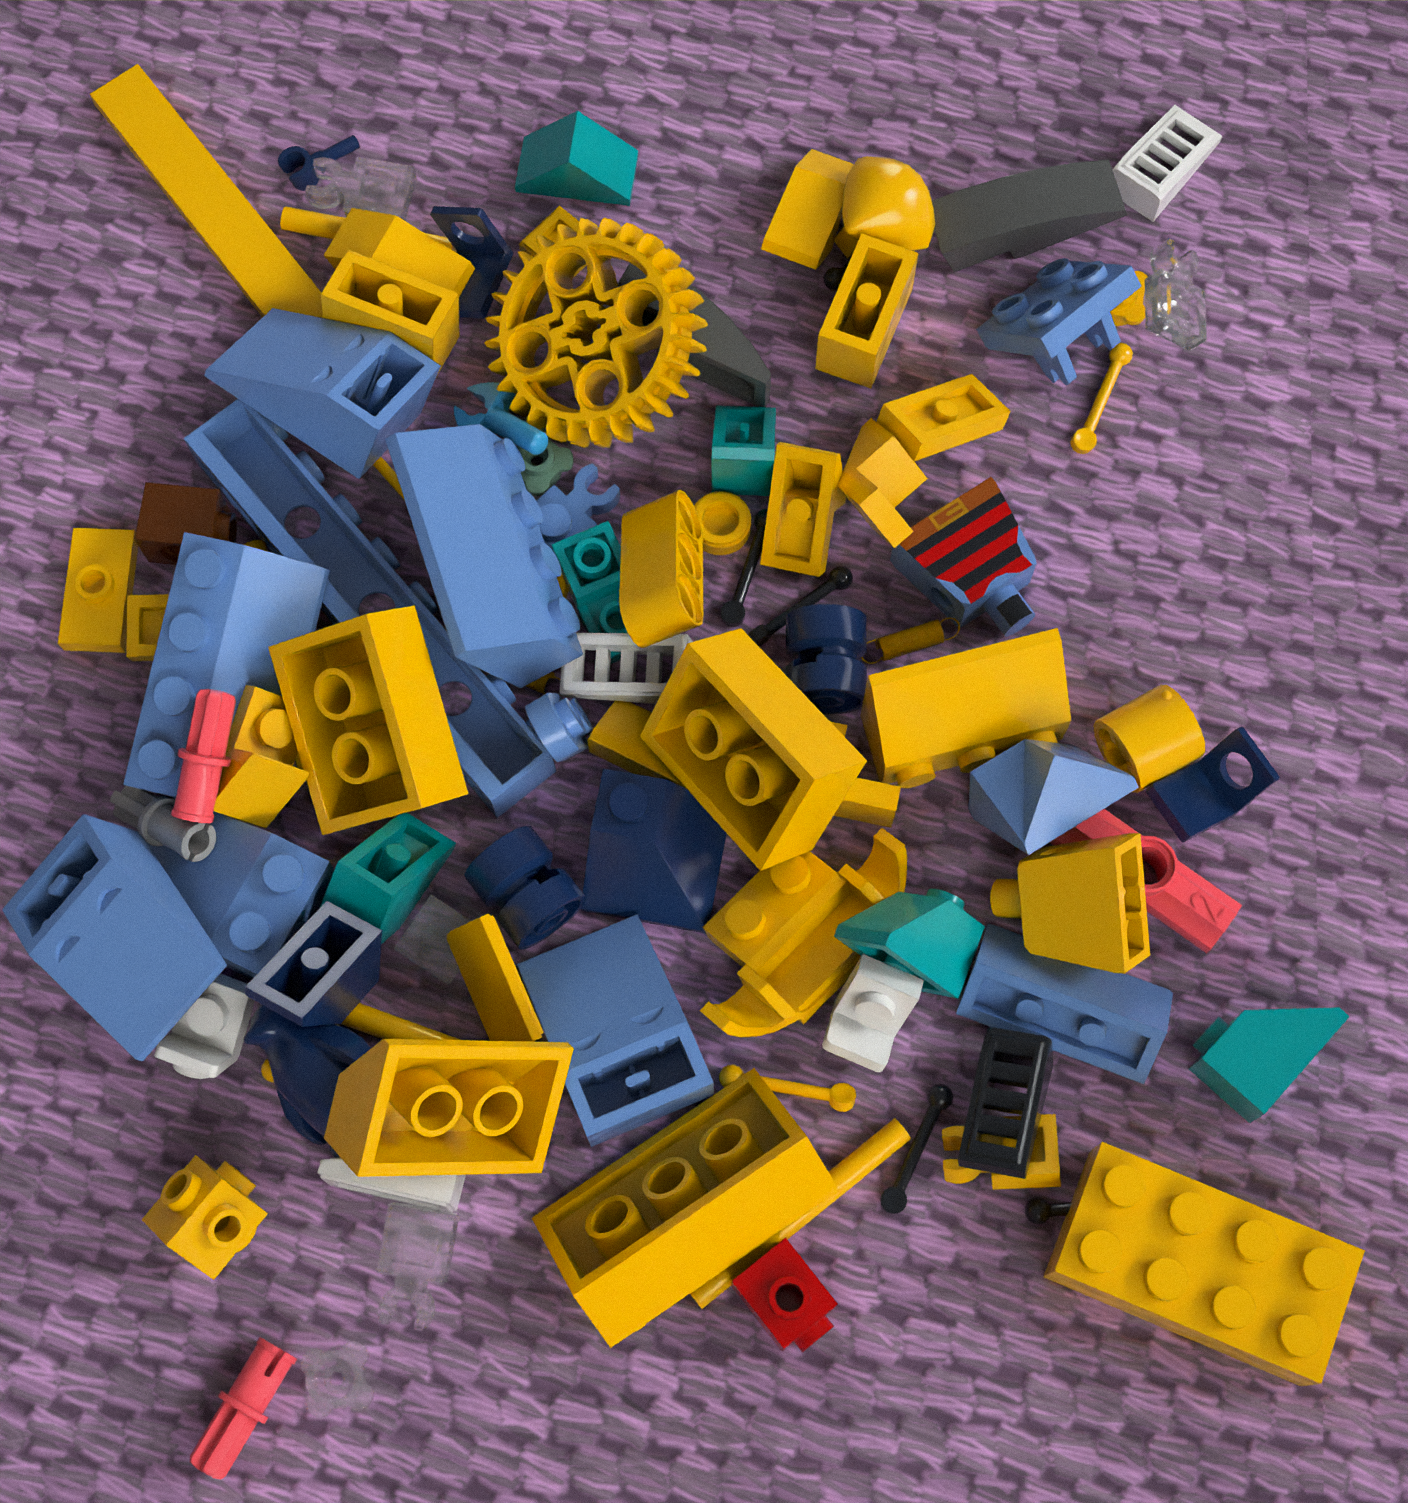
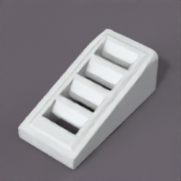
M1174 105L1113 168L1123 202L1154 222L1220 143L1222 135ZM1175 126L1198 140L1199 144L1194 146L1173 132L1172 129ZM1163 140L1167 141L1187 156L1183 159L1162 145L1161 142ZM1153 153L1174 167V169L1170 171L1149 156ZM1143 167L1162 181L1158 184L1138 169Z
M576 633L583 655L561 667L560 695L571 698L656 704L667 684L661 683L663 656L673 657V672L687 643L693 641L688 634H678L646 648H640L633 642L628 633ZM585 650L596 651L594 682L583 681ZM611 651L621 652L619 682H609ZM637 654L647 655L645 683L635 682Z
M341 1157L321 1160L317 1172L320 1178L330 1186L453 1214V1211H457L466 1175L357 1177Z

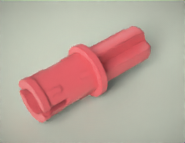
M200 689L196 693L186 748H179L177 756L183 759L175 804L171 811V816L198 823H212L214 820L213 811L223 766H230L231 758L225 756L236 700L235 696L227 692L214 689Z
M261 1337L257 1340L255 1349L229 1392L226 1393L221 1390L218 1397L223 1402L190 1455L189 1462L212 1478L221 1480L226 1477L258 1421L263 1424L266 1423L268 1417L263 1413L290 1367L297 1361V1358Z

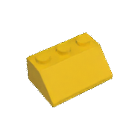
M1058 628L868 675L860 717L879 781L886 784L898 782L901 788H912L933 780L936 777V771L959 766L962 773H970L1024 739L1058 743L1059 740H1062L1071 723V713L1062 640Z
M382 1039L339 1074L324 1139L357 1177L542 1173L574 1047L568 1042Z

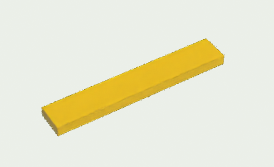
M136 64L90 93L96 108L262 318L272 308L323 318L321 291L139 64Z

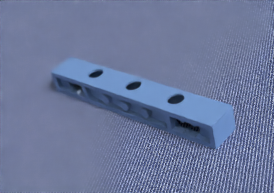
M235 400L184 438L196 463L214 485L220 488V492L226 495L225 498L239 514H242V518L258 537L266 543V546L272 553L330 570L320 610L333 625L358 617L361 602L364 598L374 593L388 595L394 601L395 609L415 605L438 688L449 682H459L466 685L471 691L472 701L469 708L460 715L446 716L464 780L469 782L468 785L495 817L498 818L556 772L553 757L541 742L530 720L525 722L511 706L516 701L513 692L504 680L492 674L485 676L479 668L455 657L447 631L433 616L438 611V607L427 591L417 581L407 586L395 572L400 567V564L389 547L379 537L369 542L357 528L363 522L351 503L341 493L332 498L320 485L325 480V477L313 459L304 450L294 455L283 442L288 438L286 430L241 400ZM310 507L318 512L321 523L314 535L299 539L291 536L286 531V517L295 508Z

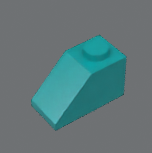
M409 813L399 814L337 862L321 906L328 901L381 929L382 944L403 925L453 852L456 842Z
M928 889L926 896L906 892H897L838 924L834 937L860 956L862 954L923 979L921 992L958 999L985 926L963 910L965 902L961 898L943 890Z
M1340 1007L1244 1010L1229 1024L1218 1016L1192 1045L1201 1055L1191 1065L1189 1070L1248 1123H1251L1269 1110L1350 1016Z

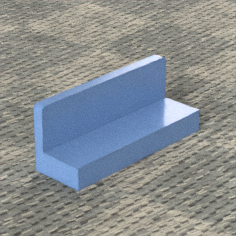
M988 924L956 1014L989 1027L1046 1036L1052 1041L1053 1051L1144 1084L1167 1034L1173 993L1166 988L1128 974L1108 972L1030 954L1024 947L1022 935Z

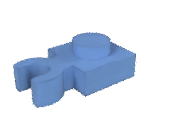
M593 463L579 470L574 479V489L567 496L553 485L536 500L543 515V522L539 524L544 542L551 549V544L596 526L597 523L590 517L593 514L600 515L611 511L620 500V488L616 484H613L601 495H593L587 491L589 485L598 478V469Z

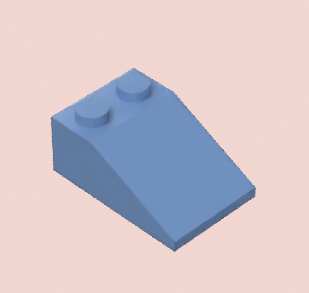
M213 811L214 820L208 824L212 825L215 829L216 842L211 853L203 860L191 862L165 845H148L226 962V967L253 979L320 908L335 869L330 861L271 832Z

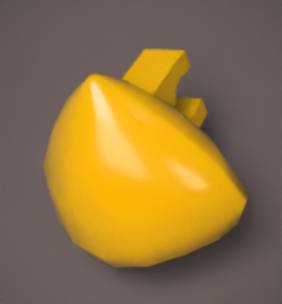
M872 156L857 159L846 179L842 202L844 227L833 239L836 245L849 258L854 252L861 233L912 251L927 249L934 232L935 218L930 193L921 176L909 165L895 159Z

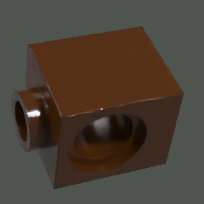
M145 482L134 540L148 562L176 565L184 532L233 543L236 542L237 517L235 513H231L219 489Z

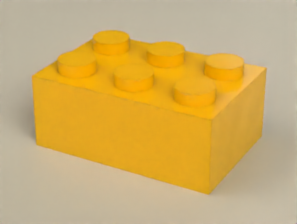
M415 605L364 614L268 647L303 770L310 772L306 781L322 835L418 810L468 794Z
M742 628L687 643L640 734L641 739L760 871L813 850L867 762L859 751Z

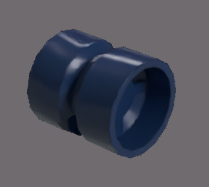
M815 604L792 610L786 615V654L793 661L786 666V676L822 714H844L861 709L867 683V666L858 659L866 654L867 649L866 615L861 610L837 604Z
M522 826L500 837L473 860L464 874L465 879L486 907H500L497 920L519 950L528 949L545 940L571 920L586 901V896L564 868L552 869L550 867L553 854L531 826Z

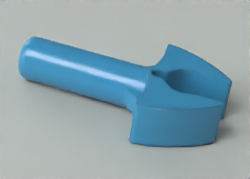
M500 382L480 383L467 387V390L479 401L485 403L484 406L488 411L486 414L478 413L471 416L464 410L454 406V416L458 426L480 424L494 434H498L503 438H509L515 445L533 455H539L546 449L548 445L546 433L509 413L510 404L516 396L515 393L498 391L496 388Z

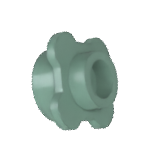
M545 428L539 429V430L543 431L544 433H546V429H545ZM549 437L546 449L539 455H533L517 446L525 463V470L521 472L526 490L531 495H543L559 481L562 472H568L573 467L574 458L571 450L566 447H558ZM534 457H541L543 459L540 465H534L531 461Z

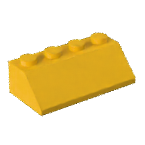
M753 1068L533 1216L532 1220L573 1297L609 1347L612 1348L633 1332L643 1328L649 1321L681 1299L697 1291L706 1282L732 1264L758 1249L763 1243L802 1216L812 1212L818 1205L840 1190L806 1134L756 1069Z

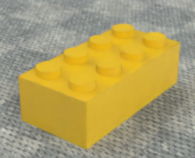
M1101 1142L1088 1154L1071 1200L1069 1212L1064 1219L1043 1277L1296 1385L1321 1384L1365 1250L1107 1143Z

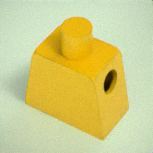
M1128 833L1042 848L1019 861L1017 867L1018 879H996L992 885L990 904L993 914L999 918H1022L1024 947L1030 954L1123 974L1150 956L1140 833Z

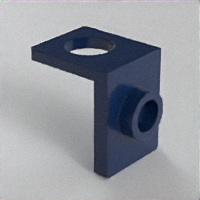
M433 206L430 216L457 250L456 253L469 260L475 267L473 274L459 296V317L484 319L494 300L492 293L498 291L504 277L503 271L507 270L514 253L483 209ZM454 222L472 225L484 237L468 235L461 231Z
M1239 727L1200 761L1153 783L1146 790V794L1179 840L1184 843L1238 814L1278 781L1280 777L1244 727ZM1231 752L1241 754L1249 762L1253 773L1249 786H1241L1235 783L1229 776L1226 760Z

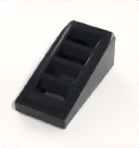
M994 1027L987 1028L979 1056L958 1156V1165L960 1167L1026 1179L1053 1069V1049L1050 1038ZM998 1083L1026 1088L1027 1093L994 1088V1085ZM989 1109L1022 1115L1020 1121L987 1115ZM983 1133L1017 1140L1016 1148L981 1142V1135Z

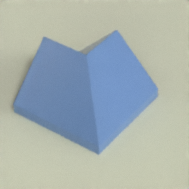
M1024 739L970 772L968 810L975 821L1030 855L1139 787L1134 776L1074 745Z

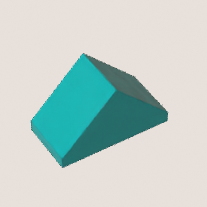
M575 111L524 136L515 182V192L630 206L639 156L638 150L581 112Z
M716 405L711 456L712 492L724 491L735 495L770 496L775 456L776 408Z

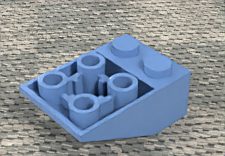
M272 308L206 369L204 376L360 479L388 449L385 438L394 433L404 432L421 414L441 365L390 331Z
M85 814L79 818L2 909L28 955L131 1056L139 1061L145 1060L227 966L139 832Z
M638 914L517 964L548 1042H568L574 1047L565 1085L591 1147L714 1095V1082Z

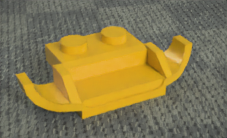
M881 828L873 836L874 844L869 857L857 871L848 864H845L836 872L810 851L759 871L702 927L714 944L742 966L737 975L743 986L728 1000L720 1004H712L708 1001L700 1012L722 1031L736 1037H757L774 1033L796 1021H800L804 1025L847 981L861 957L834 937L838 924L897 892H905L907 877V852L905 844Z

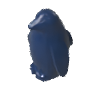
M261 1004L251 1019V1027L243 1040L246 1044L259 1046L265 1050L285 1117L300 1135L314 1144L324 1145L327 1143L324 1135L338 1076L370 1050L371 1047L362 1037L348 1028L341 1027L339 1024L301 1027ZM330 1146L331 1154L335 1158L340 1157Z

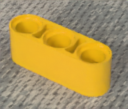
M682 490L675 491L630 510L622 516L619 606L625 628L633 642L640 648H646L703 624L702 525L695 506L688 495Z

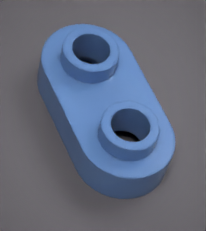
M547 693L525 706L533 728L556 762L567 761L589 748L585 735L592 732L593 727L576 698L568 700L567 698L563 699L558 693Z

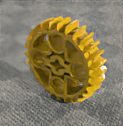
M580 218L577 233L566 225H557V243L542 235H536L540 253L533 257L524 251H518V256L523 262L524 268L519 274L504 270L503 275L512 284L508 293H492V297L503 305L501 315L487 316L485 318L488 323L499 328V336L484 342L486 347L501 353V357L488 366L492 372L505 376L496 389L498 391L515 393L516 396L512 400L509 409L515 414L523 417L527 416L526 422L537 429L545 428L546 435L559 442H566L568 440L570 444L583 448L588 447L590 442L599 447L610 448L613 436L622 442L633 443V424L645 432H654L655 429L650 415L655 411L668 418L673 417V412L666 400L671 394L684 399L688 398L689 393L679 384L682 376L700 375V371L688 362L690 353H701L707 350L705 345L692 339L693 331L708 326L705 319L690 313L691 310L704 302L700 294L687 289L693 283L695 277L685 268L679 267L682 259L676 252L669 248H664L665 244L662 240L651 233H643V230L631 223L626 222L621 227L614 220L603 218L598 227L597 224L589 219ZM615 258L633 264L647 277L632 280L618 287L616 273L610 260ZM587 264L586 279L580 286L573 289L572 281L574 274L578 268ZM548 292L553 312L534 319L540 303ZM658 300L659 311L657 317L652 323L643 326L642 316L645 308L651 302ZM607 304L611 307L605 308L603 305ZM547 342V357L541 365L536 367L534 361L536 351L540 345ZM660 347L653 367L646 378L643 379L637 355ZM585 359L589 361V363L585 364L580 360ZM617 378L619 381L618 394L613 402L605 405L603 399L605 387L610 381ZM572 380L575 398L580 406V410L562 405L545 391L546 388L558 386Z

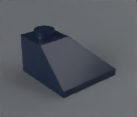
M603 768L590 829L583 886L586 901L581 911L623 919L638 914L641 922L705 933L702 927L711 919L727 833L686 788L666 779Z

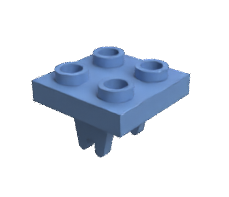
M1067 258L1055 260L1044 266L1037 273V281L1025 291L1000 301L992 310L993 316L976 330L988 349L1034 356L1045 375L1053 383L1060 379L1065 385H1068L1077 378L1066 347L1085 333L1096 348L1104 343L1109 350H1112L1121 342L1110 311L1142 287L1131 265L1106 264L1102 261H1069Z

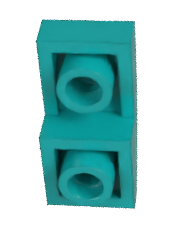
M609 521L551 544L552 551L559 561L561 573L587 633H628L623 623L619 606L621 546ZM611 651V664L621 660V652Z

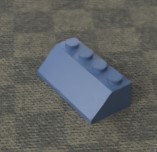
M480 424L398 432L385 438L455 657L512 685L523 688L582 656L583 652L576 632L580 630V621L573 606L563 597L557 577L561 576V566L552 549L544 542L539 524L543 522V515L535 498L526 490L521 472L525 470V463L516 445L509 438L501 439Z
M184 532L123 785L176 797L183 759L178 757L177 753L179 748H186L196 693L200 689L220 690L235 696L236 705L233 720L245 685L255 686L282 696L268 647L316 630L330 570L247 545Z

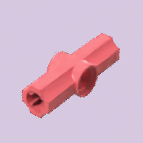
M1103 809L1050 843L1060 845L1138 832L1106 809ZM1141 835L1142 859L1149 863L1157 874V883L1145 884L1147 912L1207 954L1228 928L1242 905L1178 861L1173 848L1166 841L1155 836Z

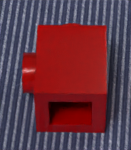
M786 1237L731 1281L732 1288L781 1351L794 1342L803 1353L834 1327L826 1315L835 1309L838 1303Z

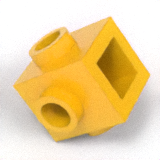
M195 1155L184 1169L177 1171L169 1178L162 1189L161 1197L142 1218V1221L167 1247L214 1280L232 1257L251 1242L258 1225L268 1213L249 1197V1194L256 1185L234 1166L224 1161L215 1170Z

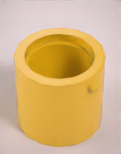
M1161 684L1099 718L1093 725L1094 736L1105 761L1134 776L1139 788L1132 791L1133 793H1139L1153 783L1201 758L1205 753V740L1195 715L1185 700L1168 685Z

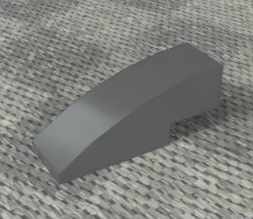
M1109 159L1075 162L1030 170L964 188L932 200L935 233L941 253L953 272L960 271L1007 251L1011 252L1014 259L1021 258L1127 216Z
M629 263L618 282V287L632 280L643 279L647 276L639 268ZM690 285L687 289L697 292L704 299V302L691 310L690 313L705 319L708 324L707 327L692 332V339L705 345L707 350L701 353H690L688 362L700 371L699 376L691 377L757 407H767L770 401L771 372L752 343L729 316L700 290ZM658 300L651 302L645 308L642 316L643 326L652 323L657 317L659 311Z

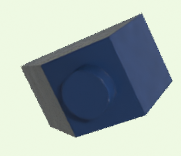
M326 901L247 984L245 995L301 1027L341 1024L379 981L382 930Z

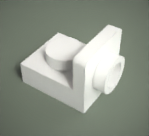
M862 954L834 1001L822 1047L830 1053L870 1070L882 1072L888 1063L894 1037L919 1000L924 980Z
M219 974L174 1025L172 1032L159 1042L154 1056L172 1063L175 1071L187 1077L205 1079L209 1077L215 1078L238 1060L241 1052L243 1038L246 1034L255 1000L245 995L247 983Z

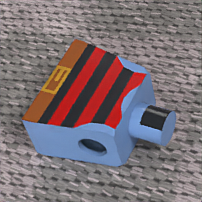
M989 477L910 527L914 532L897 547H892L890 561L895 568L948 618H955L959 622L960 627L965 626L987 612L1004 636L1008 637L1024 628L1036 615L1019 593V590L1027 586L1031 581L1037 565L1035 555L992 477ZM950 619L956 626H959L954 619Z

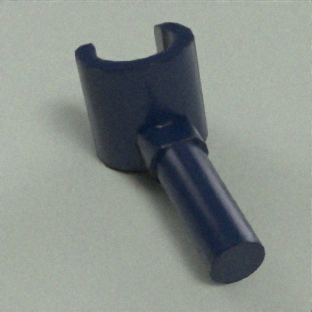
M352 135L311 155L302 147L291 146L279 155L278 165L284 173H291L297 167L303 166L300 171L293 173L289 180L296 189L306 191L317 185L320 179L319 170L359 149L360 144L357 138Z

